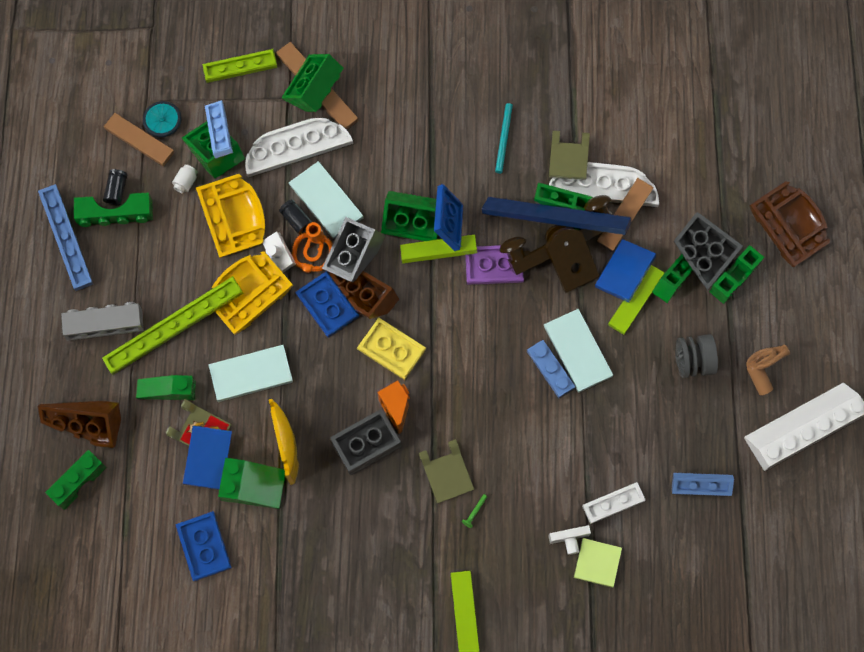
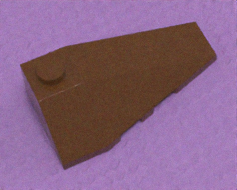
M327 271L354 309L369 319L388 314L399 301L392 287L364 271L354 283Z
M88 401L38 405L40 422L61 432L64 430L74 434L73 437L87 439L90 441V444L95 446L115 447L121 424L119 403Z

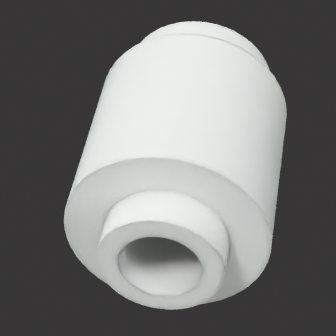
M185 164L184 167L180 168L172 181L173 188L180 193L189 192L197 178V170Z

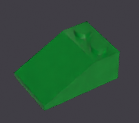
M207 121L182 137L184 143L214 179L223 175L245 159L239 144L231 136L233 153L215 158Z
M225 458L218 497L221 501L280 509L285 470L245 460Z

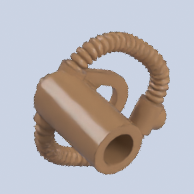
M786 345L759 350L747 360V371L759 395L768 394L773 390V386L764 369L790 355Z

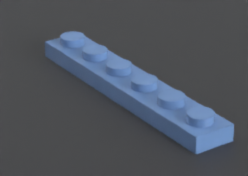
M55 184L39 190L38 193L74 290L77 291L93 285L58 187Z

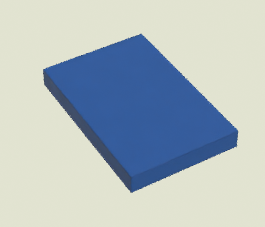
M444 184L437 186L434 231L454 251H457L461 248L463 204Z
M622 239L596 282L595 287L626 302H630L655 260L656 253Z
M327 271L295 292L327 338L359 317L356 310Z
M193 426L183 479L184 485L220 489L225 458H228L232 431Z
M214 511L175 524L194 582L232 568Z

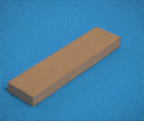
M116 113L104 125L105 130L163 167L174 154L173 149Z
M637 178L614 215L631 217L632 222L654 187ZM603 232L597 242L614 251L623 235Z

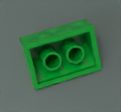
M309 54L281 98L305 112H316L321 108L323 100L331 92V87L340 78V73L344 68L330 54Z
M388 191L385 198L381 233L421 241L437 240L438 234L434 231L436 199Z

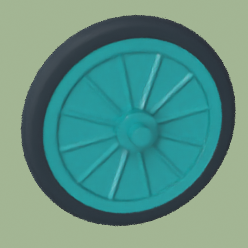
M166 101L153 103L146 109L143 115L144 128L148 133L156 137L172 135L181 124L179 109L174 104Z

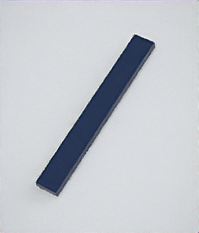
M488 197L482 207V214L626 235L632 223L631 217Z

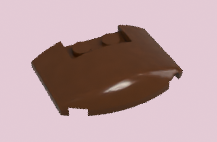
M785 181L752 203L750 209L757 223L762 225L781 252L780 255L792 267H795L829 244L830 238L827 239L826 229L828 227L826 221L814 201L803 190L789 186L790 182Z

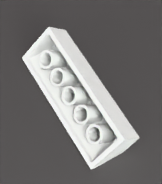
M842 383L750 433L744 439L763 470L766 471L864 417V401L857 392L845 383Z

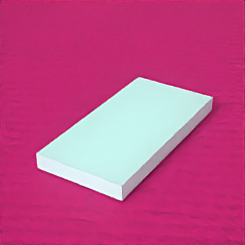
M319 161L289 182L291 188L333 239L337 237L345 217L357 222L363 219L361 212Z
M579 309L544 324V328L578 393L613 377Z
M284 345L208 364L218 402L293 382Z

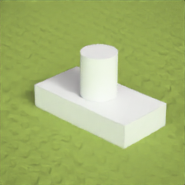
M275 232L263 240L267 255H269L270 259L282 273L296 265L279 232Z
M588 525L553 532L548 537L550 544L565 541L567 553L572 555L579 553L577 539L588 537L591 532Z

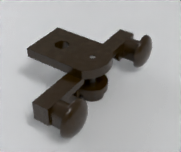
M607 195L595 196L588 200L584 206L585 211L614 215L607 208V205L611 202V198ZM554 225L546 232V244L532 252L528 250L523 251L522 247L526 244V239L523 237H513L506 240L500 246L499 251L507 253L508 263L516 275L551 259L564 292L567 293L599 277L586 241L603 232ZM579 263V269L572 272V265Z

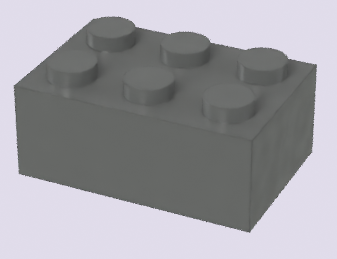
M382 409L330 437L332 445L350 476L402 447L400 439Z

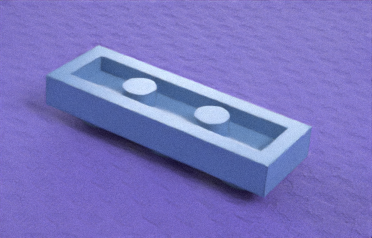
M544 340L527 349V353L558 398L575 389V385Z
M673 473L672 494L732 496L734 477L733 475Z

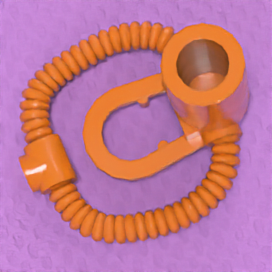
M312 222L307 225L306 233L304 232L296 238L291 252L296 266L302 268L305 273L323 271L324 263L321 266H313L297 260V248L302 239L308 238L303 254L311 262L320 259L324 243L328 245L329 252L333 246L332 241L324 235L320 225ZM311 242L320 244L318 254L313 258L307 254Z

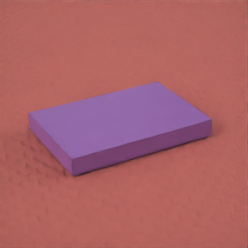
M477 246L476 254L465 255L467 285L524 282L523 272L516 275L511 270L507 260L509 259L507 253H501L499 251L500 246Z

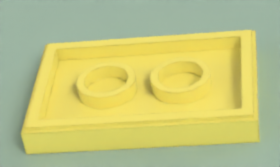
M378 318L357 347V350L403 380H406L426 351V347L381 318Z

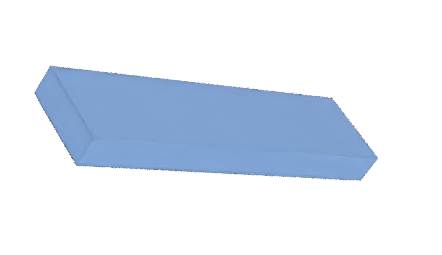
M223 101L206 105L205 111L214 157L218 158L233 153Z

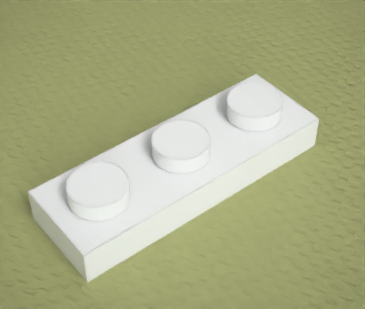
M636 482L588 502L582 507L590 524L645 502V498Z

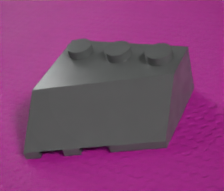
M698 212L674 240V243L707 291L719 279L743 247V245Z

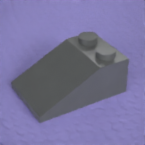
M345 217L322 269L354 283L376 256L386 235Z

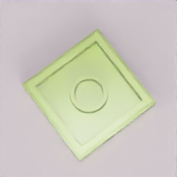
M583 538L574 578L613 588L622 548Z

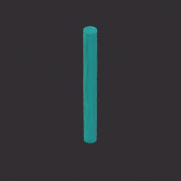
M510 103L505 105L495 169V172L499 174L503 172L513 107Z

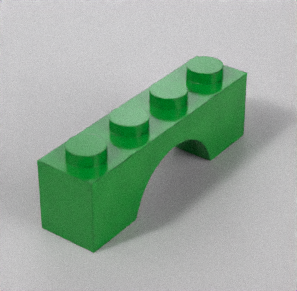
M149 192L134 193L129 195L128 200L122 206L115 209H105L96 203L93 196L74 198V220L82 227H89L91 224L102 226L110 225V223L128 224L134 221L146 223L148 220H153L152 198Z

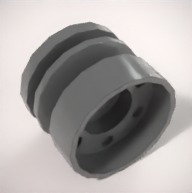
M712 334L698 335L696 337V344L691 336H688L686 341L683 337L677 338L675 357L682 378H688L689 373L692 377H696L698 368L703 376L717 373L718 356Z

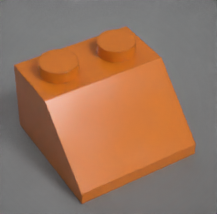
M397 380L377 393L381 406L399 434L403 430L410 397L404 384L401 385Z

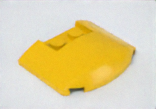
M240 174L196 187L219 258L263 244L265 218L262 205L252 186L244 181Z
M260 252L262 255H248L228 267L212 286V288H215L233 276L244 293L215 311L234 335L249 327L251 322L277 300H281L293 287V284L265 252Z
M269 399L271 416L281 460L284 463L285 475L290 485H293L296 481L299 467L294 433L283 410L273 399Z

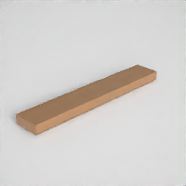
M291 42L276 52L277 56L296 76L306 60ZM331 88V92L322 102V107L338 125H342L347 130L358 122V117Z

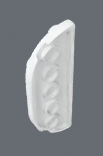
M313 118L270 131L259 137L253 143L249 153H247L245 162L246 173L248 177L351 145L353 140L349 132L342 125L331 122L329 119Z
M588 162L586 180L552 178L549 183L550 186L592 197L607 195L611 198V202L622 203L636 179L639 178L654 187L643 206H659V197L655 185L645 177L646 175L643 172L628 166Z

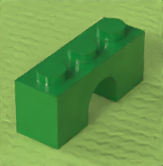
M749 245L737 258L732 267L727 272H724L714 283L709 293L725 304L761 264L764 256Z
M87 450L45 493L60 508L65 510L78 497V490L86 482L94 481L107 467L92 452Z

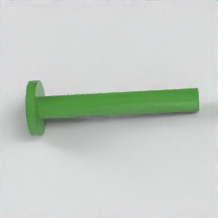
M483 494L468 519L462 520L465 526L473 527L471 522L487 499L485 494Z

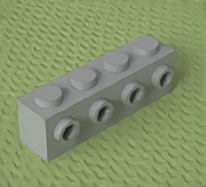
M128 302L123 306L107 305L105 308L99 309L97 307H89L83 311L72 309L68 310L67 313H61L63 336L67 341L144 331L142 309L135 302Z

